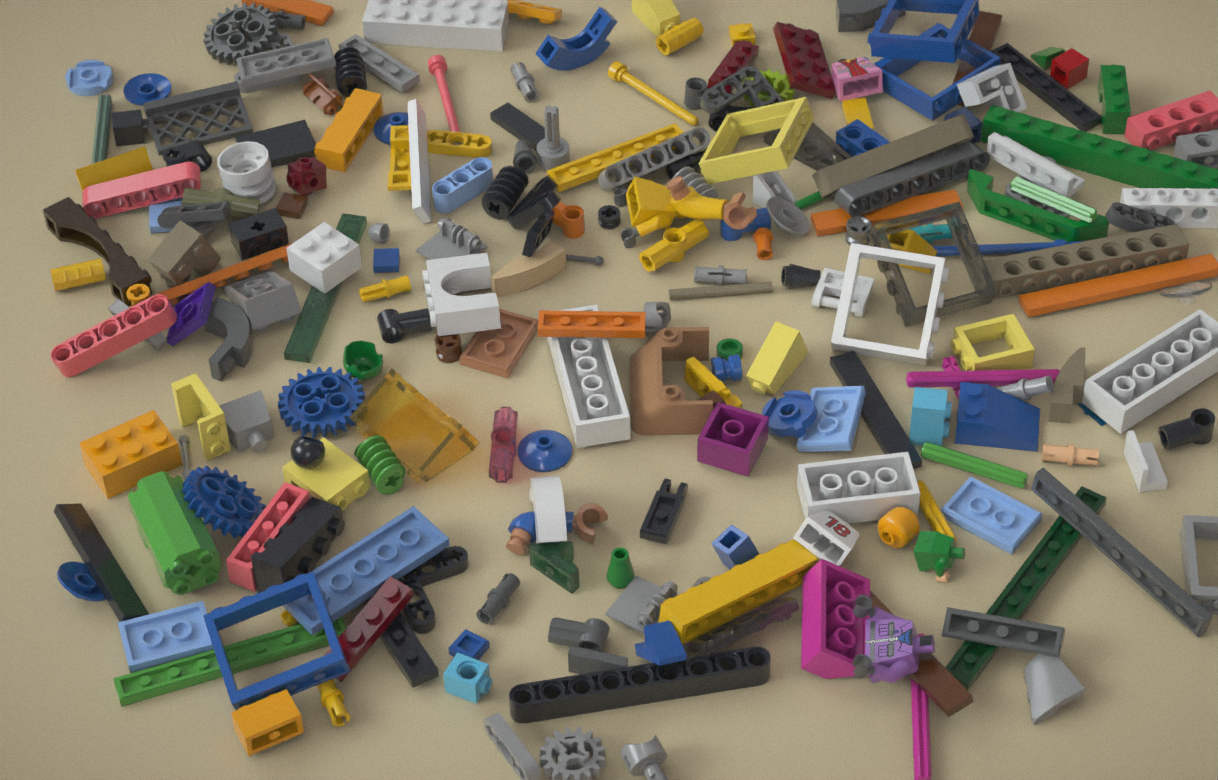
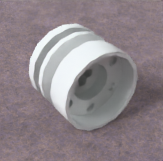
M246 141L233 144L220 153L217 158V166L220 177L223 180V188L230 190L234 196L259 199L260 204L273 197L276 191V181L271 169L269 153L265 146L257 142Z

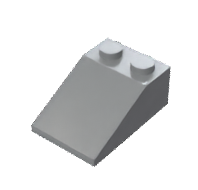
M271 269L223 286L230 301L237 305L247 316L252 330H265L270 327L271 323L277 321L287 322L294 319V315L301 313L293 284Z

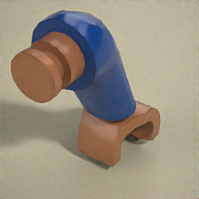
M596 503L584 504L578 509L577 515H574V512L565 511L567 533L575 529L577 535L582 540L592 544L595 540L596 530L587 527L585 524L601 523L608 520V514L602 506ZM534 511L518 515L508 527L511 535L506 548L514 554L524 555L529 543L536 542Z

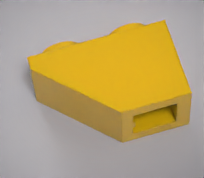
M891 224L888 225L881 248L936 257L937 250L915 231ZM887 262L926 274L931 272V269Z

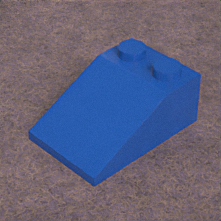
M961 382L955 444L1037 452L1040 408L988 384Z

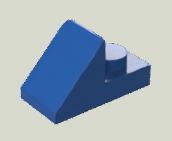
M671 621L646 625L644 627L645 642L635 644L636 656L660 666L687 660V654Z

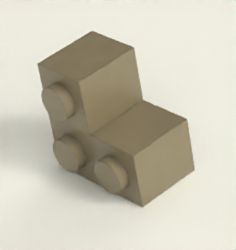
M179 221L147 260L159 273L179 285L190 274L192 269L202 276L208 275L216 267L221 257L202 234Z

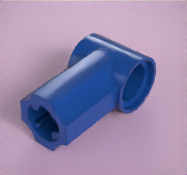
M767 207L757 209L756 213L758 214L755 219L744 229H733L724 220H721V237L727 241H736L742 237L743 233L754 232L762 227L770 229L771 218Z

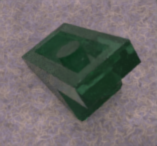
M573 542L533 543L529 546L530 566L571 594L580 588L579 569L572 562L574 560Z

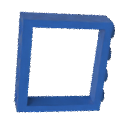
M888 0L886 8L882 9L880 19L875 22L872 33L868 35L867 44L871 46V56L955 63L980 14L979 0ZM901 11L958 15L946 38L889 34Z
M937 23L918 36L946 38L950 29ZM967 39L958 59H963L976 69L934 97L925 94L897 77L921 62V60L882 58L874 63V65L882 70L883 92L933 121L963 102L957 87L958 83L991 67L1000 65L1001 58Z
M314 572L298 575L291 581L281 585L270 586L266 591L253 596H245L236 603L226 607H218L211 613L203 615L231 704L235 710L285 689L292 696L351 672L321 586ZM312 594L332 653L238 690L219 631Z

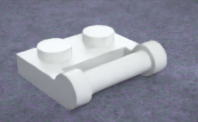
M824 268L812 298V307L820 308L824 306L838 309L840 299L827 297L824 294L840 297L845 272ZM858 275L853 299L857 303L853 302L851 313H854V316H864L866 305L874 287V278Z

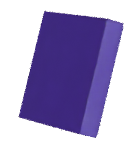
M210 282L205 283L175 305L174 309L177 313V320L169 327L166 337L168 344L171 346L176 345L207 323L216 286Z

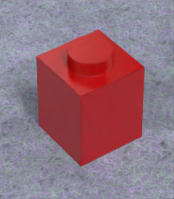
M1071 48L1052 60L1050 76L1068 90L1087 78L1089 58Z

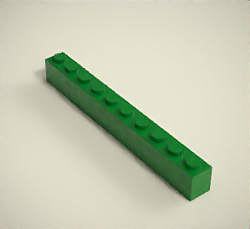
M991 105L983 119L981 142L987 144L988 137L995 132L1003 137L1006 136L1042 157L1053 158L1059 165L1138 188L1218 189V169L1210 168Z

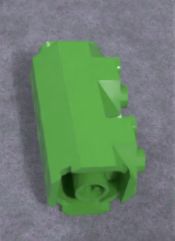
M161 471L141 478L137 483L138 489L135 493L131 490L127 496L131 512L137 523L138 532L145 547L150 550L154 558L157 573L164 587L171 589L175 594L184 595L198 588L214 584L219 578L218 572L222 569L219 552L206 526L203 524L202 518L195 517L194 515L197 511L188 509L190 502L183 500L186 494L181 492L184 488L181 476L175 475L174 478L168 472Z

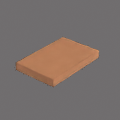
M499 309L501 329L477 331L459 360L460 365L508 379L537 333L538 319Z

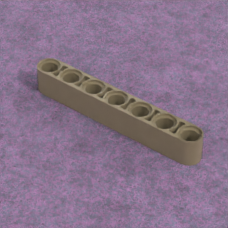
M962 114L821 169L814 173L812 177L821 197L827 198L835 195L840 188L966 143L974 138V134L965 115Z

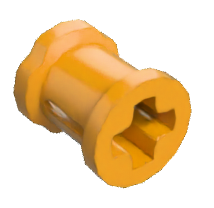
M135 284L128 288L126 295L128 300L131 301L130 307L149 298L150 289L148 286Z

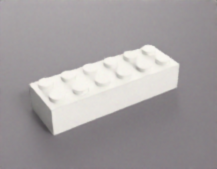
M368 0L362 21L364 39L371 44L503 51L509 25L508 0Z
M596 304L559 311H599ZM547 337L577 448L630 439V415L607 338Z
M1199 309L1085 380L1082 403L1120 434L1218 372V322Z

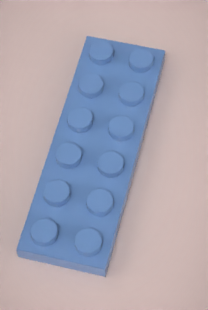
M413 506L311 571L314 572L321 586L333 622L374 596L390 576L398 580L450 546L449 538ZM312 594L282 605L311 635L324 628Z

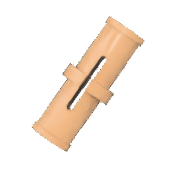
M1046 444L1042 446L1041 461L1066 463V466H1072V464L1098 466L1099 449L1074 447V444H1068V447Z

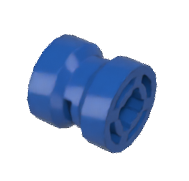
M738 354L730 355L727 361L721 357L711 358L712 374L718 380L724 383L730 377L733 382L742 381V365Z

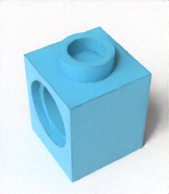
M456 653L443 674L446 693L476 704L483 694L489 692L492 685L489 664L460 653Z

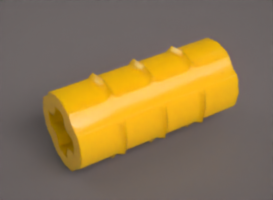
M693 17L665 31L656 39L658 50L663 55H669L681 47H685L690 42H694L703 35L702 23Z
M101 258L50 269L55 291L69 290V288L106 281Z

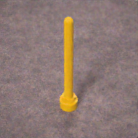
M620 61L613 62L609 67L607 75L615 82H626L693 126L698 124L699 120L695 115L629 74L627 66Z

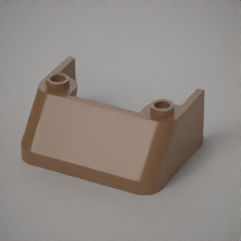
M709 327L661 329L631 355V428L636 434L692 435L701 433L713 411V400L685 401V392L682 388L675 385H663L662 361H686L693 356L698 361H709Z

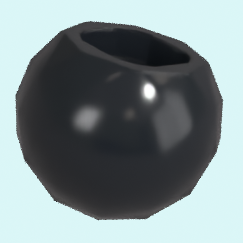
M298 437L291 446L293 462L302 469L310 470L316 468L325 457L323 442L311 437Z

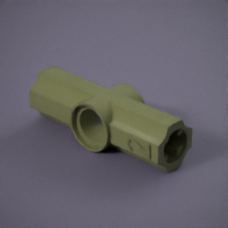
M185 188L182 205L228 201L230 202L231 211L225 220L229 217L243 219L259 213L260 200L234 196L230 190L225 188H218L214 192Z

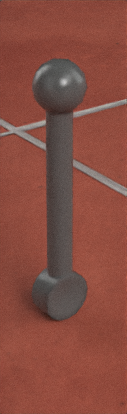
M566 255V260L591 262L597 266H601L604 263V259L601 256L592 258Z

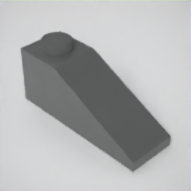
M836 0L838 32L863 31L874 27L875 22L881 17L882 9L886 8L888 0ZM901 11L898 18L904 16L906 11Z

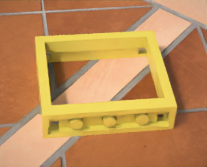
M803 97L727 114L699 162L700 173L705 177L706 182L714 184L789 168L815 118L807 98ZM781 128L772 146L731 154L740 137Z

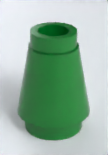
M621 547L615 548L612 551L606 574L610 584L618 589L626 588L635 578L629 553L625 548Z

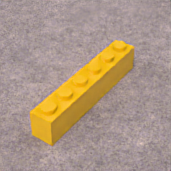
M795 539L781 543L776 548L764 554H759L743 564H738L719 576H713L710 580L698 586H693L678 596L668 598L661 603L658 623L671 621L681 643L684 644L802 585L803 576L818 562V558Z

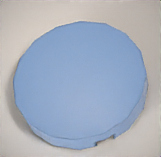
M99 60L81 61L76 64L75 68H70L65 75L68 89L79 96L98 95L106 91L114 80L111 67L109 65L106 66L104 62Z

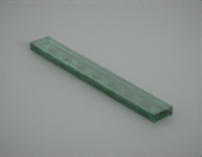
M342 213L336 230L359 244L367 225V217ZM343 281L325 294L314 286L311 287L285 348V360L310 363Z

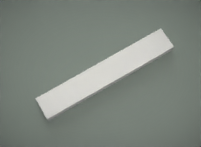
M413 99L408 101L412 209L420 221L425 224L431 222L426 114L418 101Z

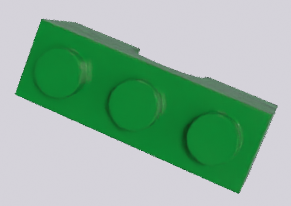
M1101 65L1097 88L1099 103H1103L1101 115L1103 134L1125 135L1127 118L1131 115L1125 65Z

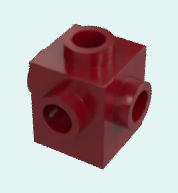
M314 157L299 158L296 162L288 163V173L286 175L288 186L300 195H310L314 191L326 189V165Z

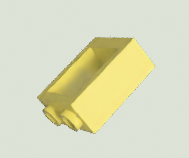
M1014 314L955 327L954 337L951 339L952 352L955 355L957 354L961 360L963 371L1023 370L1032 368L1035 349ZM1003 337L1010 350L978 357L972 345Z

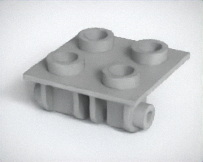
M441 218L438 222L440 232L416 249V252L432 260L479 254L487 248V245L480 240L478 235H473L461 225H455L451 219Z
M635 576L605 615L644 634V627L646 625L658 623L661 603L668 598L678 596L676 591L678 587L671 581L663 583L659 587Z

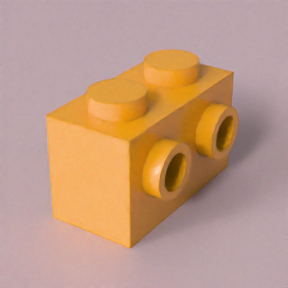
M287 689L231 712L234 730L248 756L304 733L301 714Z

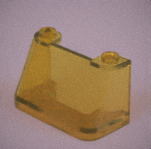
M394 369L387 373L349 417L357 424L354 429L365 439L369 436H383L391 446V450L395 452L396 457L409 468L406 473L417 483L421 480L428 482L471 453L480 443L465 427L454 418L449 417L415 387L407 383Z

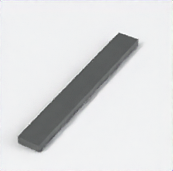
M1044 467L1036 472L1031 488L1036 495L1198 637L1206 632L1213 616Z

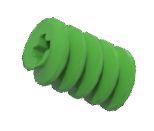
M376 435L361 442L355 449L354 455L359 463L368 470L369 477L376 486V489L385 495L397 492L404 483L403 478L406 474V469L396 457L395 452L391 450V446L387 443L386 439L383 436Z

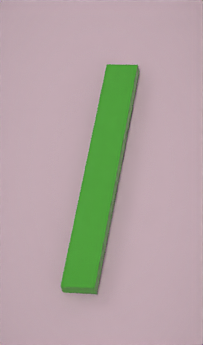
M343 617L333 622L338 637L346 629ZM301 624L224 647L232 672L235 674L330 646L324 628L311 635ZM212 649L116 677L113 680L122 707L223 676L215 651Z

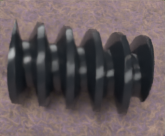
M353 47L341 48L334 55L336 62L334 69L338 91L346 97H350L355 88L367 91L364 61L358 49Z
M505 166L500 169L482 198L484 211L494 219H506L529 183L527 174L515 166Z

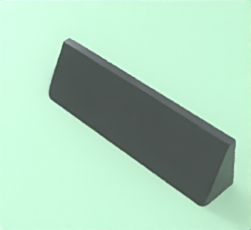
M947 607L942 637L1060 657L1065 637V628Z

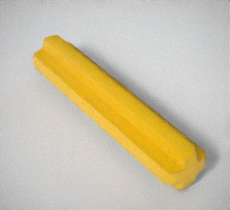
M918 481L917 484L920 490L919 506L933 531L953 537L956 544L957 537L924 481Z

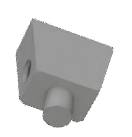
M261 390L219 405L225 415L229 442L237 450L242 451L252 447L256 453H260L267 449V441L271 440L274 436L270 415Z

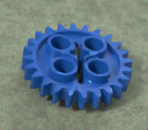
M318 367L316 373L307 369V375L303 376L297 373L298 380L289 379V386H282L283 393L278 394V409L281 420H284L286 427H292V432H297L301 429V436H305L308 432H311L312 438H315L318 433H321L326 438L327 432L337 436L338 429L347 432V424L355 426V419H361V412L365 411L366 398L363 385H359L358 378L352 379L350 372L343 375L342 369L337 370L335 373L332 372L331 367L326 372H322L321 367Z
M205 466L204 469L197 467L196 470L190 472L182 484L184 488L181 492L186 494L183 500L190 502L188 509L196 510L195 517H202L204 525L210 523L213 531L220 529L223 536L230 533L234 539L238 536L243 538L266 508L265 504L259 503L262 497L253 494L255 489H248L246 487V481L239 482L237 475L231 477L227 470L220 473L217 467H214L213 470L208 466Z

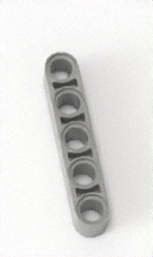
M697 127L611 164L598 176L599 186L605 191H614L617 187L630 184L634 176L639 178L646 177L666 168L669 164L671 165L682 160L688 155L699 153L710 143V135L706 129ZM692 136L698 138L700 146L693 142ZM671 145L678 148L679 155L672 151ZM650 155L657 157L658 164L652 162ZM629 164L635 165L637 173H633L630 170ZM608 173H612L616 177V183L609 180Z

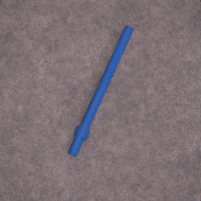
M1056 239L1054 242L932 247L937 250L936 256L1019 254L1084 241L1065 242V239Z

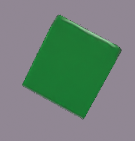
M1049 47L1031 54V58L1041 68L1046 70L1051 68L1052 60L1064 53L1065 49Z

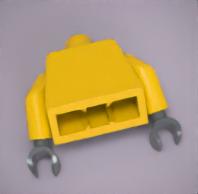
M634 176L627 190L624 187H617L615 189V205H628L631 225L637 228L635 230L631 228L622 230L621 238L625 248L634 247L637 243L636 237L638 236L643 237L659 229H668L674 217L685 218L670 203L671 191L666 186L655 183L652 180Z

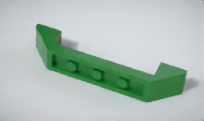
M973 169L969 171L967 192L980 214L1052 240L1065 239V242L1108 237L1110 223L1103 215L1097 214L1098 216L1093 223H1088L1081 219L1077 222L993 192V176Z

